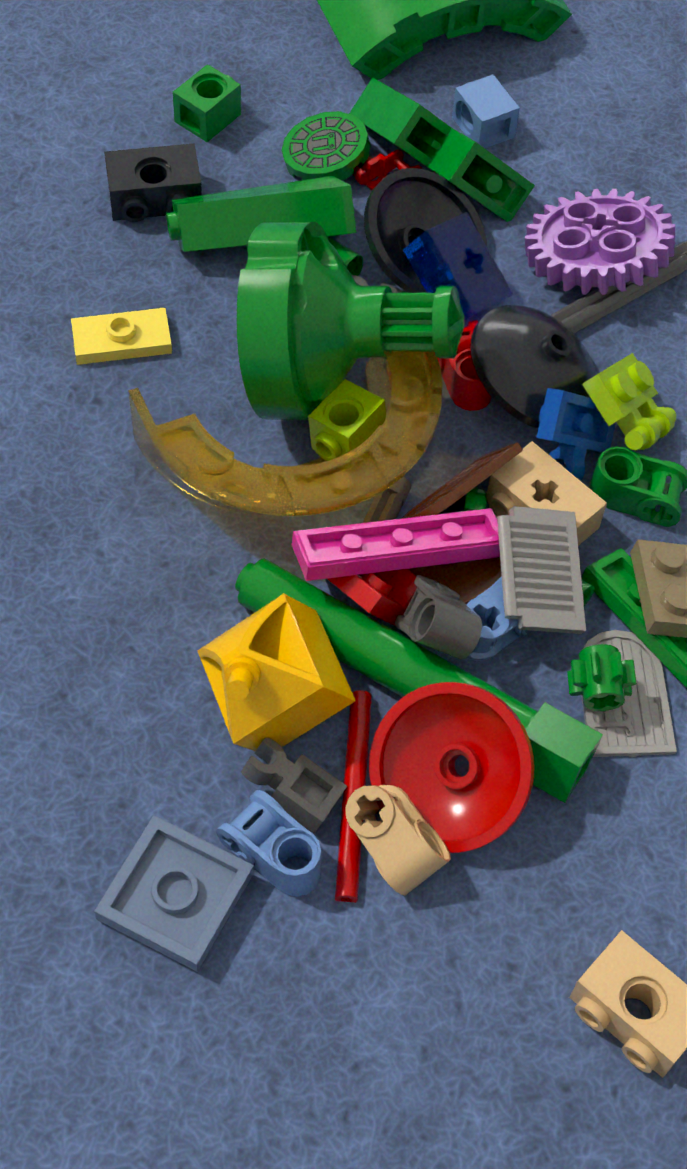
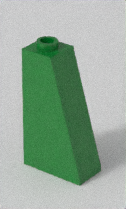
M334 176L172 200L173 212L166 213L170 240H178L179 247L184 252L248 245L251 233L263 222H316L323 228L327 236L356 233L351 185Z

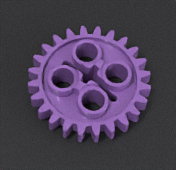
M594 189L589 197H585L579 191L575 192V200L572 201L559 197V207L544 205V214H534L533 224L526 226L525 250L526 256H528V266L535 267L537 277L547 275L548 285L550 286L563 281L564 291H569L575 285L581 286L582 294L586 295L592 287H598L600 293L604 295L607 293L609 286L615 285L618 290L624 292L626 291V282L631 281L636 285L642 286L643 275L654 278L658 277V267L667 268L669 266V257L674 256L675 224H672L671 213L663 214L662 204L651 206V197L649 196L636 201L634 191L621 197L618 196L617 189H612L608 195H601L598 189Z

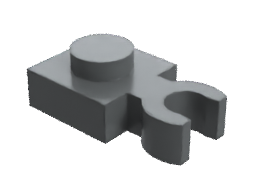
M265 737L254 754L263 759L267 764L251 756L241 770V773L254 784L269 785L273 788L275 792L271 797L298 823L312 833H315L347 785L303 754L300 755L294 764L286 758L284 749L276 741Z

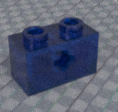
M467 212L428 229L403 249L427 293H435L438 286H455L457 288L465 324L494 309L513 295Z

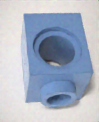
M494 75L468 82L455 88L452 118L467 137L484 148L515 138L520 107Z

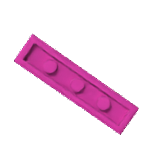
M492 509L293 531L292 548L306 581L500 557L498 523Z

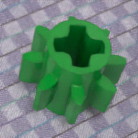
M607 644L592 645L581 650L579 660H571L572 670L567 671L570 696L582 695L584 706L593 711H609L619 708L624 704L625 696L632 695V686L637 684L634 660L621 661V652H619L618 648Z

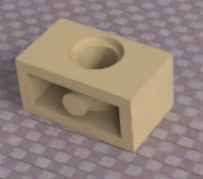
M621 930L577 981L569 998L577 1004L575 1011L585 1024L598 1032H603L604 1029L608 1030L624 1044L622 1052L635 1067L645 1073H651L654 1070L664 1078L687 1049V984ZM634 998L644 1002L651 1012V1018L644 1020L631 1015L625 1006V1000Z

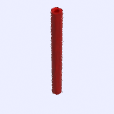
M361 690L352 692L356 701L350 704L344 774V784L347 787L343 791L335 890L336 901L354 903L358 901L362 842L349 826L345 807L351 794L362 786H366L372 694Z

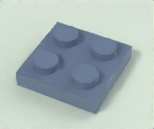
M153 815L94 911L96 920L198 972L254 875V865Z

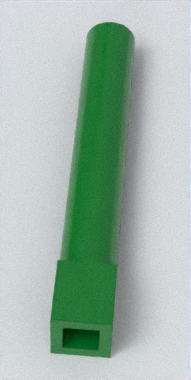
M265 558L260 559L255 564L248 563L240 572L235 584V589L239 591L238 603L255 613L284 593L317 610L338 661L401 697L426 685L456 682L483 688L503 700L518 716L528 734L534 756L533 785L565 803L587 771L603 736L598 731L546 702L538 711Z

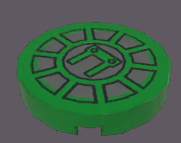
M340 111L322 112L307 117L295 125L284 138L281 151L287 170L293 177L296 175L301 177L302 180L334 176L340 180H345L355 173L354 167L362 162L363 166L369 157L371 144L364 123L356 116Z

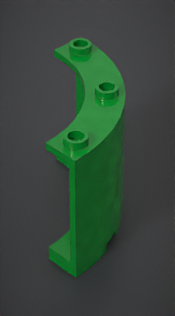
M317 0L351 66L371 79L373 77L377 80L385 78L404 61L423 51L422 43L445 34L447 39L464 34L481 32L485 25L501 26L503 31L522 34L540 42L552 35L572 15L563 0Z

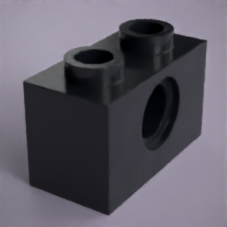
M195 143L104 152L113 221L127 220L138 222L147 217L166 216V213L173 212L172 200L202 195Z

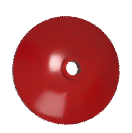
M442 682L426 685L410 692L394 704L386 713L372 741L369 757V776L371 786L394 785L407 793L427 824L441 837L449 853H459L492 843L504 835L516 823L523 813L532 791L534 756L523 724L503 700L493 693L474 685ZM461 755L469 762V771L465 776L459 775L455 770V761ZM376 801L380 810L385 807L383 801Z

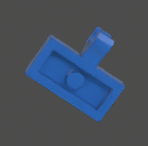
M547 388L545 401L539 414L540 423L536 438L559 443V446L551 451L549 455L562 466L566 463V469L582 481L585 474L584 461L586 450L602 453L610 448L616 422L608 426L589 397Z

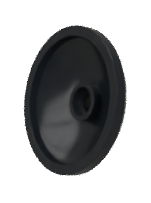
M407 168L389 174L371 191L364 211L366 239L376 262L397 286L408 293H435L438 286H455L459 296H461L478 282L485 269L487 260L486 235L477 211L459 188L434 172L418 168Z
M503 305L490 310L475 326L471 336L470 350L476 373L490 396L505 411L519 421L538 429L540 423L539 414L545 401L547 388L563 390L590 398L582 384L596 375L593 362L576 335L553 316L531 307Z

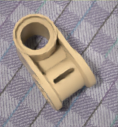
M394 785L362 786L355 790L348 798L345 808L349 826L354 830L374 859L381 876L399 894L407 895L451 860L450 853L441 837L427 824L410 800L408 794L401 788ZM376 801H383L385 805L379 812L381 821H377L374 816L380 809Z

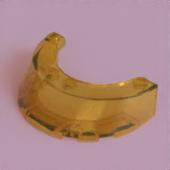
M392 351L391 356L388 358H370L366 363L364 376L367 391L385 400V422L382 426L379 425L374 433L358 447L329 461L320 457L297 466H277L265 463L263 468L250 466L235 459L233 451L216 441L202 426L195 413L164 424L155 425L139 388L128 390L134 440L152 467L167 481L193 498L212 506L233 512L268 516H305L333 512L354 506L385 491L400 480L418 462L431 442L439 422L443 389L441 368L435 352Z

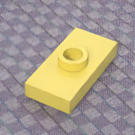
M166 308L71 318L77 365L172 354Z

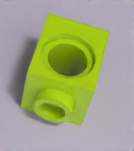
M346 379L308 416L312 449L324 460L329 462L335 461L351 471L387 433L385 400Z

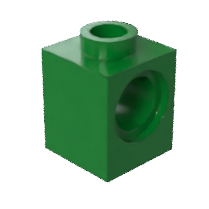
M207 64L173 91L174 122L205 142L210 141L241 115V84L229 75H225Z

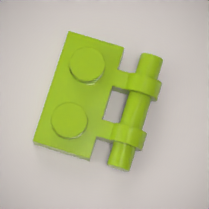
M633 353L582 384L608 426L615 422L618 424L625 435V444L631 450L650 448L659 438L666 436L674 428L676 412L670 407H657L652 397L658 394L653 386V375L643 362L636 359Z

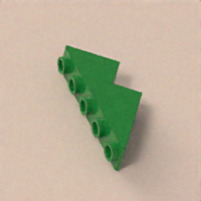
M373 77L349 113L356 116L366 127L413 159L453 183L462 192L506 222L512 221L535 187L533 183L480 144L451 128L419 103Z

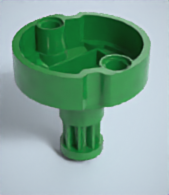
M263 222L251 233L247 246V264L245 269L240 270L237 344L246 395L252 409L260 418L266 420H308V416L339 386L359 358H388L391 356L392 351L435 352L437 358L454 359L456 357L465 321L464 313L460 306L458 290L455 286H438L435 293H392V289L389 286H360L354 280L333 244L329 242L323 228L316 222Z

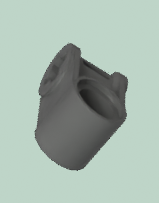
M417 575L414 581L417 589L404 615H397L394 624L407 633L412 641L460 660L467 658L477 646L481 636L482 620L480 616L459 599L460 595L452 589L433 579Z

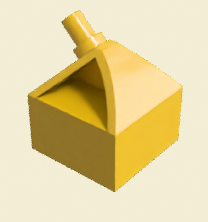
M284 593L197 650L233 744L255 752L265 737L276 741L283 747L356 701L317 610Z

